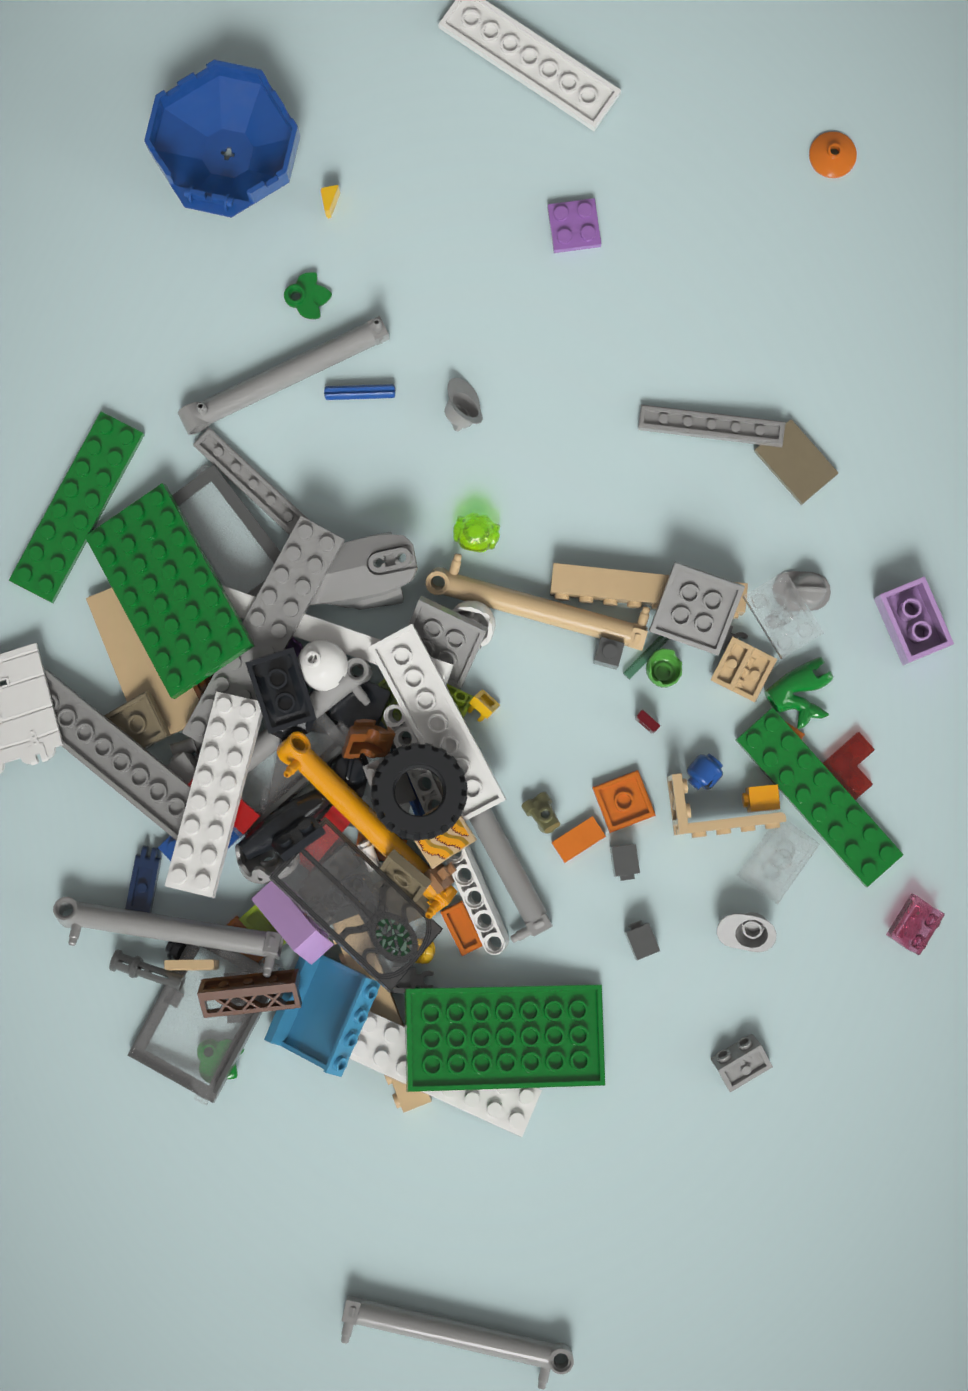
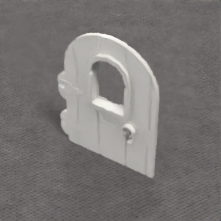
M37 643L0 654V682L5 680L7 682V685L0 686V774L5 769V763L21 759L26 764L35 765L39 763L37 755L40 754L42 762L48 761L55 755L56 747L64 745Z

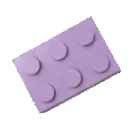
M925 576L880 594L874 599L902 665L916 661L954 644Z
M271 880L251 898L292 950L311 965L334 945L328 938L331 934L274 880Z

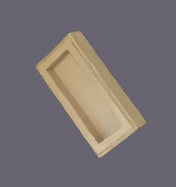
M165 960L164 969L169 971L218 970L219 960Z

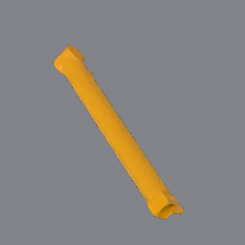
M293 732L278 745L277 755L283 763L288 765L283 773L284 776L289 778L298 770L385 858L394 849L423 874L431 868L401 837L390 832L380 822L376 812L311 748V743L306 735L301 732ZM429 885L423 894L430 905L425 913L426 918L431 919L438 911L451 902L458 892L452 885L439 894Z

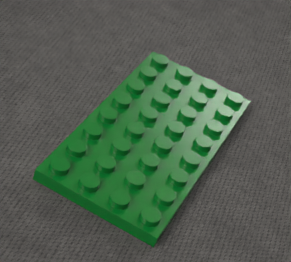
M161 483L86 535L85 538L171 698H178L255 646L167 485Z
M602 985L404 989L406 1092L605 1086Z

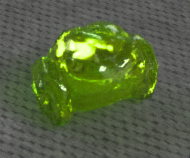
M472 512L465 517L458 516L453 527L454 541L458 542L461 548L468 551L481 553L486 552L488 549L493 550L499 541L500 525L493 523L488 515H479Z

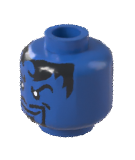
M709 753L707 756L700 754L687 768V774L690 776L688 782L697 790L701 787L705 790H710L723 776L721 769L723 765Z

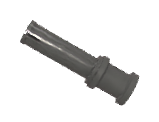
M119 949L114 952L109 965L110 971L115 972L118 970L129 974L131 978L140 976L179 991L183 988L186 979L185 975L145 963L141 957H131L123 954L122 950ZM152 973H156V974L165 976V977H167V978H164V977H161V976H158V975H155V974H152Z

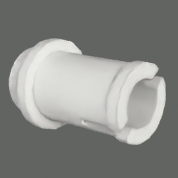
M368 840L357 844V847L379 868L382 866L374 846ZM364 861L367 872L375 871L368 863Z

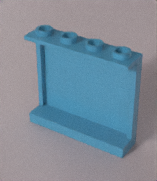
M322 955L312 965L299 956L294 969H299L300 973L298 988L302 1006L295 1009L276 1010L264 1040L271 1044L282 1046L321 1067L325 1073L342 1077L354 1046L357 1044L362 1027L367 1020L373 1001L378 994L381 982L326 955ZM284 993L282 999L285 1001L294 1000L293 993Z

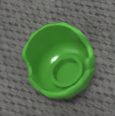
M659 649L647 660L646 674L656 686L668 688L676 684L682 676V661L675 655L674 650Z

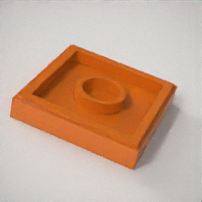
M638 770L592 787L609 833L656 816Z

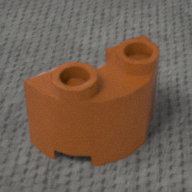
M356 720L354 725L349 728L342 749L343 758H359L360 753H364L369 758L385 757L390 752L396 733L389 726L386 730L375 725L376 720Z

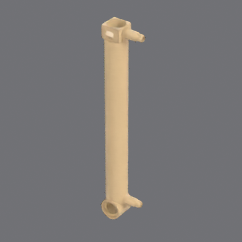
M457 553L454 554L449 571L445 568L437 567L426 578V588L434 595L442 594L464 601H478L492 609L599 639L604 637L625 643L624 646L641 651L643 650L648 633L646 625L649 619L650 608L647 606L642 608L637 623L609 617L459 575L462 555ZM441 576L445 581V585L441 587L436 586L433 583V577Z

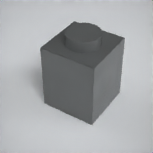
M601 637L593 664L617 670L625 643Z
M636 844L610 847L614 877L620 876V881L635 879L634 874L640 873Z
M642 920L628 925L629 930L624 933L635 960H640L660 951L649 923L643 924Z

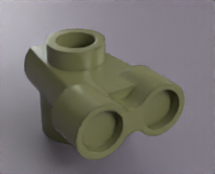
M541 792L535 798L525 801L521 807L527 816H532L537 822L539 830L547 834L558 828L560 822L551 806V798L547 792Z

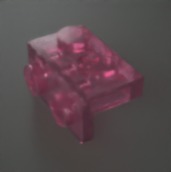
M911 893L886 933V936L906 950L920 955L926 948L935 930L939 927L945 914Z

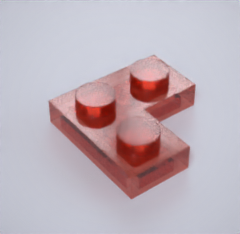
M860 732L855 733L822 762L855 800L873 785L857 766L875 750Z

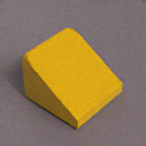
M339 185L321 188L324 210L328 219L332 217L340 196Z

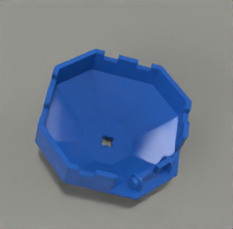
M214 59L206 64L207 68L197 74H194V72L179 80L174 88L167 92L163 90L155 95L144 142L184 208L232 218L290 182L300 141V133L296 122L287 112L285 105L276 91L272 89L262 70ZM230 148L235 155L230 157L229 160H225L222 152H226Z

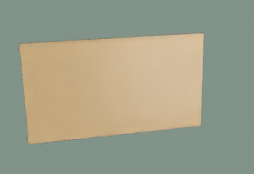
M112 588L86 598L126 701L132 700L145 691H150L170 734L173 735L184 730L199 702L194 689L191 688L176 699L170 697Z

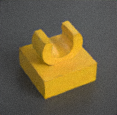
M482 689L469 702L471 706L468 709V713L470 714L476 709L481 713L477 721L481 722L485 718L488 719L498 709L500 704Z

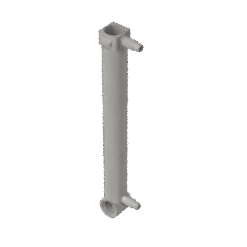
M378 316L355 329L208 399L188 404L178 411V415L188 435L197 434L208 428L210 424L375 345L382 344L389 340V333L381 317Z
M352 658L348 661L345 677H342L337 687L328 691H318L315 689L309 694L317 719L351 692L354 693L363 705L366 706L370 703V699L360 686L368 682L372 676L370 664L361 658ZM357 665H363L364 673L360 677L353 676V668ZM267 728L257 735L248 773L277 751L278 745L283 742L275 735L269 734Z
M489 808L470 818L469 820L525 922L526 927L510 936L512 942L521 941L530 935L536 936L551 928L553 925L546 914L547 911L492 809Z
M62 897L53 906L54 915L59 923L66 928H71L68 942L71 946L76 945L81 928L84 927L263 956L265 958L263 967L264 977L271 976L275 959L280 960L284 942L282 936L276 932H265L78 902L71 897ZM73 909L69 916H63L65 910Z
M349 1295L346 1299L342 1316L344 1324L341 1333V1342L345 1344L349 1342L353 1325L357 1324L541 1367L538 1377V1388L542 1390L546 1388L550 1370L557 1374H566L574 1365L571 1348L564 1343L553 1344ZM559 1353H563L568 1357L562 1364L554 1361V1357Z

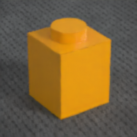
M778 784L745 788L746 793H742L743 807H747L748 813L780 809Z

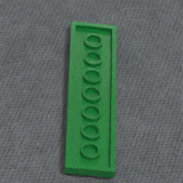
M100 412L9 579L10 582L54 604L87 543L86 535L94 530L145 436L143 432Z
M773 707L735 740L773 784H778V789L865 887H869L904 855Z

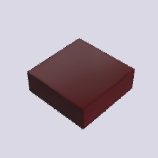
M643 709L635 717V720L651 734L655 733L661 726Z

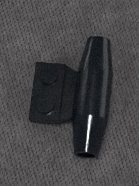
M314 789L291 800L265 818L237 845L248 860L274 849L278 856L286 862L326 834L315 818L330 802L317 789Z

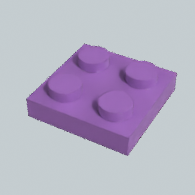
M595 198L548 204L547 209L554 253L601 247Z

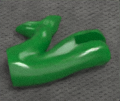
M822 657L815 658L793 669L765 690L767 700L777 713L791 709L798 711V729L805 727L811 718L822 719L829 716V713L819 706L810 703L803 697L794 695L795 692L821 689L833 680L831 671L822 674L818 679L813 673V670L818 669L825 663Z

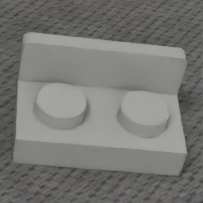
M753 1034L741 1038L737 1043L719 1051L711 1058L713 1065L718 1070L730 1092L773 1067L763 1047Z

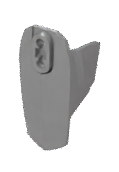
M391 532L374 534L343 543L310 605L331 604L362 610L403 603L404 598L401 587L413 580L418 569L414 545L404 535H392ZM405 553L406 560L400 562V556ZM378 559L385 561L381 567H376Z

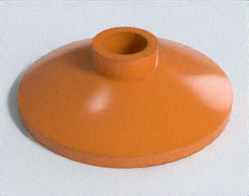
M832 131L821 134L813 141L809 151L812 167L817 173L827 178H839L846 175L853 168L857 158L854 143L848 136L840 132ZM836 149L838 150V154L834 155L831 153L830 150Z

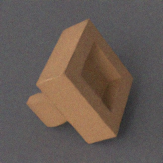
M451 862L447 866L441 863L433 869H428L424 875L432 881L430 885L439 894L455 882L452 874L457 869Z

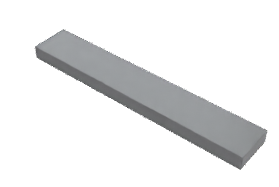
M641 405L638 430L782 447L785 422Z
M208 428L195 441L193 446L289 535L292 533L300 516L308 519L211 428Z

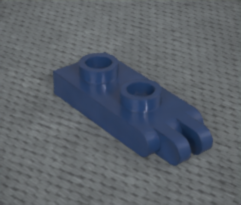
M145 845L142 847L141 855L136 854L125 909L147 913L152 912L161 865V858H157V847L152 848L151 856H148L149 846Z

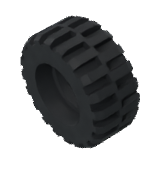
M418 742L410 743L408 746L402 745L396 748L394 752L386 755L376 768L371 784L372 804L380 822L390 832L397 834L401 838L412 839L413 841L430 840L446 833L460 818L467 801L468 787L464 776L465 773L458 765V761L441 747L437 748L429 743L418 744ZM417 768L426 769L434 773L439 778L443 788V797L439 806L433 812L422 816L412 815L404 811L398 804L395 796V788L399 778L407 771Z

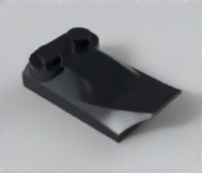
M294 647L245 662L268 733L275 735L282 741L293 732L310 733L317 717Z

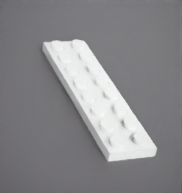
M455 0L438 24L439 29L593 131L596 130L621 94L619 88L486 0Z
M410 624L369 646V650L420 744L429 743L433 744L434 747L443 748L446 750V753L458 761V765L463 769L468 787L466 805L461 814L463 819L467 821L505 801V795L414 624Z
M216 691L166 878V887L211 898L216 896L263 716L257 700Z
M369 1011L367 1020L362 1027L357 1044L354 1046L349 1059L406 1084L405 1027ZM538 1088L421 1092L523 1137L542 1090Z

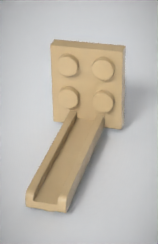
M682 773L672 774L667 777L674 835L691 833L692 838L707 836L706 831L716 830V835L730 834L731 828H741V832L755 831L756 825H765V829L780 828V823L786 822V815L778 812L688 823V818H691V808L689 803H685L684 795L688 793L687 779H682Z

